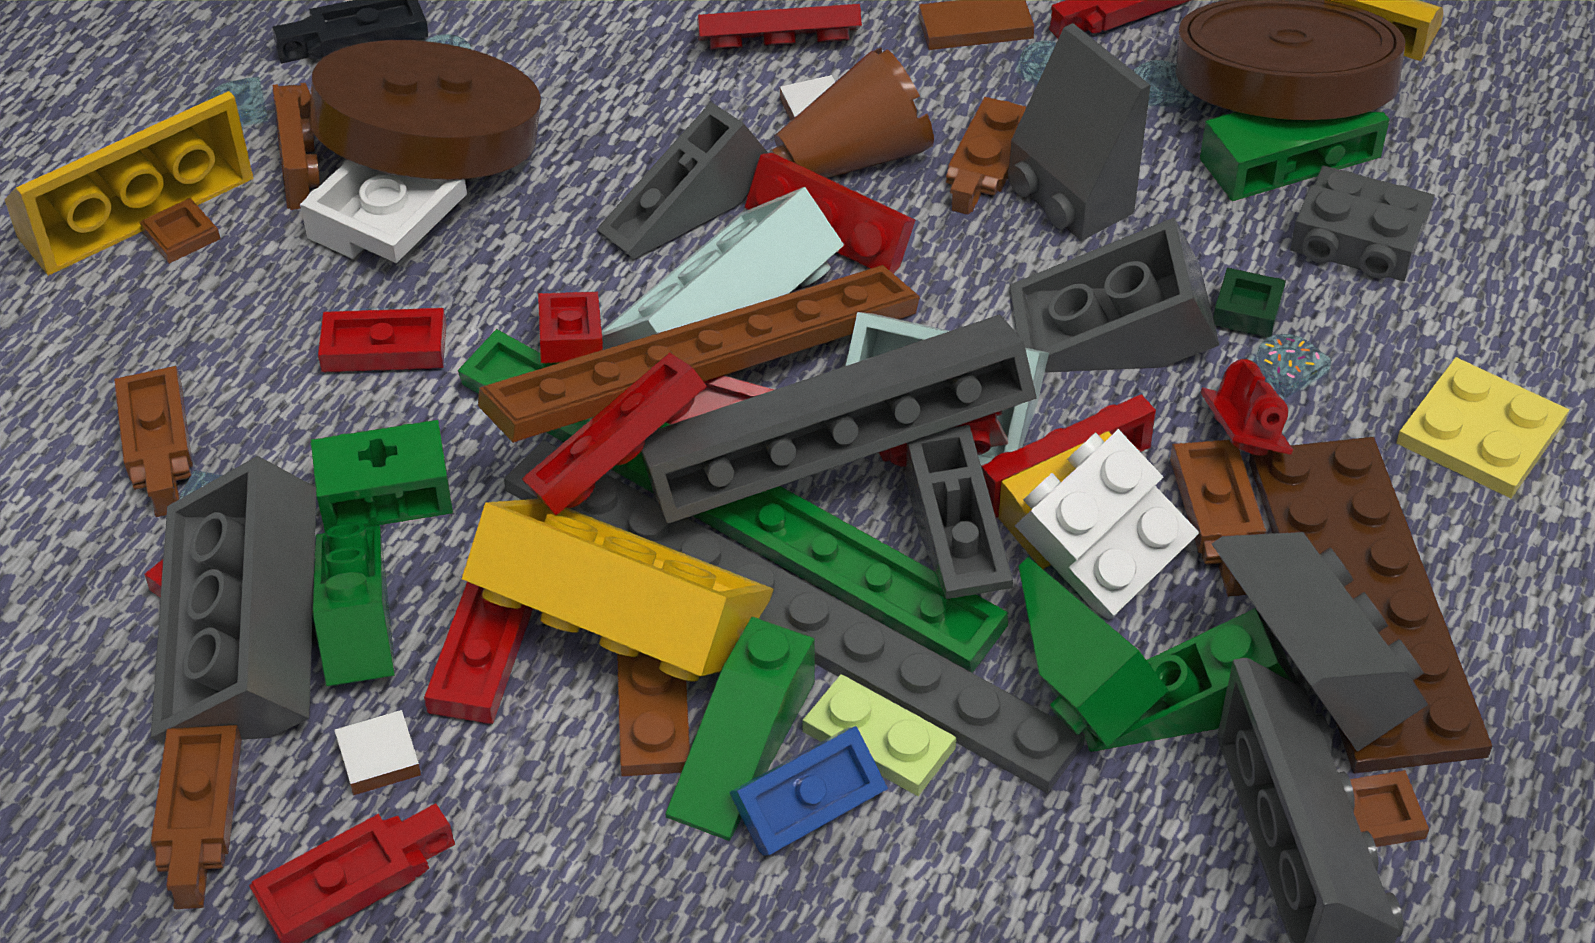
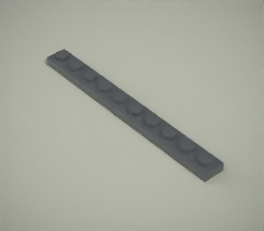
M543 440L504 478L505 491L521 500L538 499L522 478L558 447ZM604 474L595 482V488L586 500L575 507L569 508L773 588L771 599L759 619L815 638L816 665L838 677L841 674L952 734L956 737V743L1047 794L1084 746V733L1081 732L1078 736L1075 735L1060 720L691 519L684 518L667 524L656 500L608 474Z

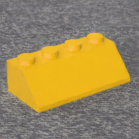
M227 91L16 187L4 200L17 238L49 276L142 232L139 222L188 198H191L197 205L202 204L254 179L235 97L230 91Z
M539 499L485 502L462 575V580L484 588L482 597L494 604L516 609L521 608V605L524 604L541 611L540 621L548 626L567 632H579V629L583 628L600 635L599 644L603 648L631 657H636L639 652L661 660L659 669L664 673L687 681H698L699 676H705L722 670L750 618L755 617L759 619L768 605L774 590L771 587L569 508H565L556 516Z

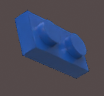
M853 726L838 732L729 793L757 849L762 856L771 855L887 790L888 787L857 726Z

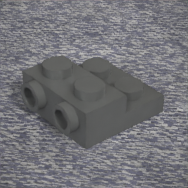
M1322 166L1315 185L1311 184L1296 219L1290 251L1304 254L1314 262L1326 263L1330 261L1360 269L1373 278L1389 277L1405 282L1429 217L1435 194L1369 178L1346 170Z

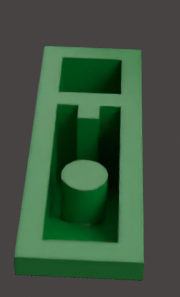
M1234 112L1205 121L1200 160L1233 202L1317 177L1322 166L1340 170L1381 158L1390 119L1384 112H1366L1343 118L1321 120L1278 119Z
M1027 557L1019 565V572L1039 675L1057 696L1049 704V707L1075 735L1078 736L1087 728L1104 745L1109 747L1169 690L1135 646L1033 560Z
M755 617L750 618L721 670L665 813L666 818L727 841L731 840L742 817L729 792L768 771L815 683V638Z

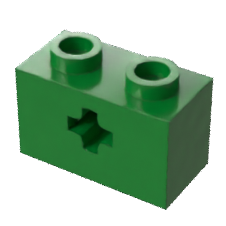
M438 420L311 440L316 496L325 533L329 528L347 522H359L364 524L365 527L453 513Z

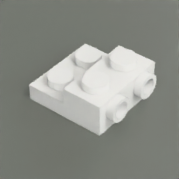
M346 159L343 165L325 182L309 193L307 198L300 204L308 239L352 259L363 249H366L397 263L467 195L465 179L443 180L401 176L371 169Z
M1119 429L1105 442L1095 432L1067 458L1076 469L1062 482L1053 473L1042 481L1023 499L1032 510L1015 525L1087 604L1107 620L1115 616L1199 534V531L1155 486L1163 476Z

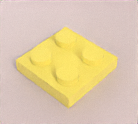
M1455 357L1399 431L1397 444L1512 499L1566 422L1570 409Z

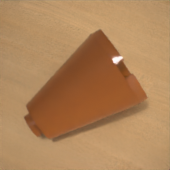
M880 47L864 56L774 135L777 147L771 149L770 153L777 154L821 176L830 178L922 153L933 147L934 134L928 113L917 118V110L913 100L920 97L911 78L893 53L888 49L882 52Z

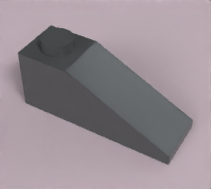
M710 102L596 230L632 259H636L739 205L749 194L760 155L768 152L743 122Z
M970 425L949 428L907 442L906 484L919 534L946 599L1013 588L1012 574Z

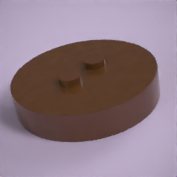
M1222 0L1195 9L1181 21L1178 33L1175 74L1180 84L1193 95L1211 104L1236 112L1292 120L1343 118L1375 110L1390 102L1397 95L1401 80L1405 38L1402 32L1386 19L1369 11L1328 0Z
M374 41L339 49L318 62L312 72L309 122L314 135L327 148L350 161L368 168L424 179L477 178L509 170L525 161L532 154L537 139L541 96L535 83L522 71L498 58L479 51L428 41Z

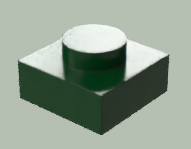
M1227 267L1214 310V324L1271 338L1282 302L1286 280Z

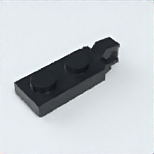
M352 0L309 9L310 16L301 21L273 26L274 43L281 64L305 58L320 60L322 57L324 58L339 49L366 42L416 40L429 37L427 21L418 0Z

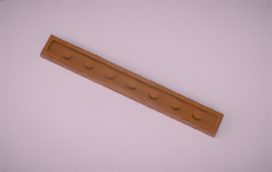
M884 265L480 387L478 407L514 443L596 416L669 352L693 367L704 382L853 334L857 312L873 313L895 319L916 314L920 296Z

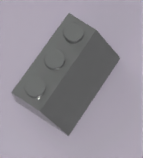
M1303 532L1222 536L1212 543V546L1357 752L1428 705L1414 683L1415 679L1424 674L1421 667L1400 639L1389 646L1386 644L1379 632L1388 627V624L1365 592L1353 599L1344 588L1354 579L1331 547L1319 554Z

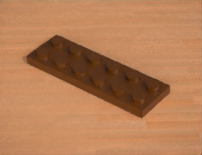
M1365 437L1291 445L1293 448L1291 455L1268 450L1266 455L1250 453L1249 464L1272 533L1303 532L1319 554L1331 547L1354 579L1344 588L1353 599L1363 592L1366 593L1388 624V627L1379 632L1380 636L1388 646L1400 639L1424 672L1423 675L1414 680V683L1428 705L1358 752L1337 724L1353 774L1489 758L1493 747L1375 438Z

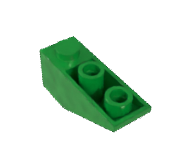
M347 522L329 528L326 533L316 534L313 616L326 686L395 676L394 649L380 525L365 527L364 524L359 522Z
M1254 608L1147 659V662L1169 691L1109 747L1104 745L1087 728L1083 730L1089 751H1100L1219 729L1234 659L1249 658L1298 685L1282 645L1257 609Z

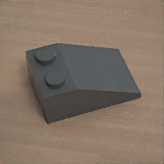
M1074 23L1063 28L1011 139L1008 178L1012 188L1019 196H1030L1045 209L1048 219L1056 228H1067L1080 241H1083L1132 215L1135 211L1151 85Z
M1175 217L1009 284L1017 334L1024 341L1025 348L1049 353L1045 373L1161 368L1220 345L1200 263Z

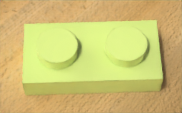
M842 674L803 719V732L820 742L848 727L857 726L882 777L916 796L921 794L956 749V737Z

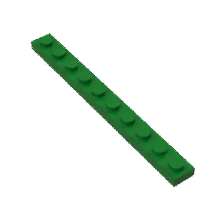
M496 329L458 369L462 385L479 394L480 387L558 363H541V355L538 351ZM592 418L546 433L565 442ZM664 423V424H663L662 426H660L659 428L668 426L669 424H668V423ZM641 452L629 462L615 465L611 468L616 473L653 493ZM781 486L692 515L874 620L971 673L975 671L1008 627L1007 611L976 594L946 599L935 571Z

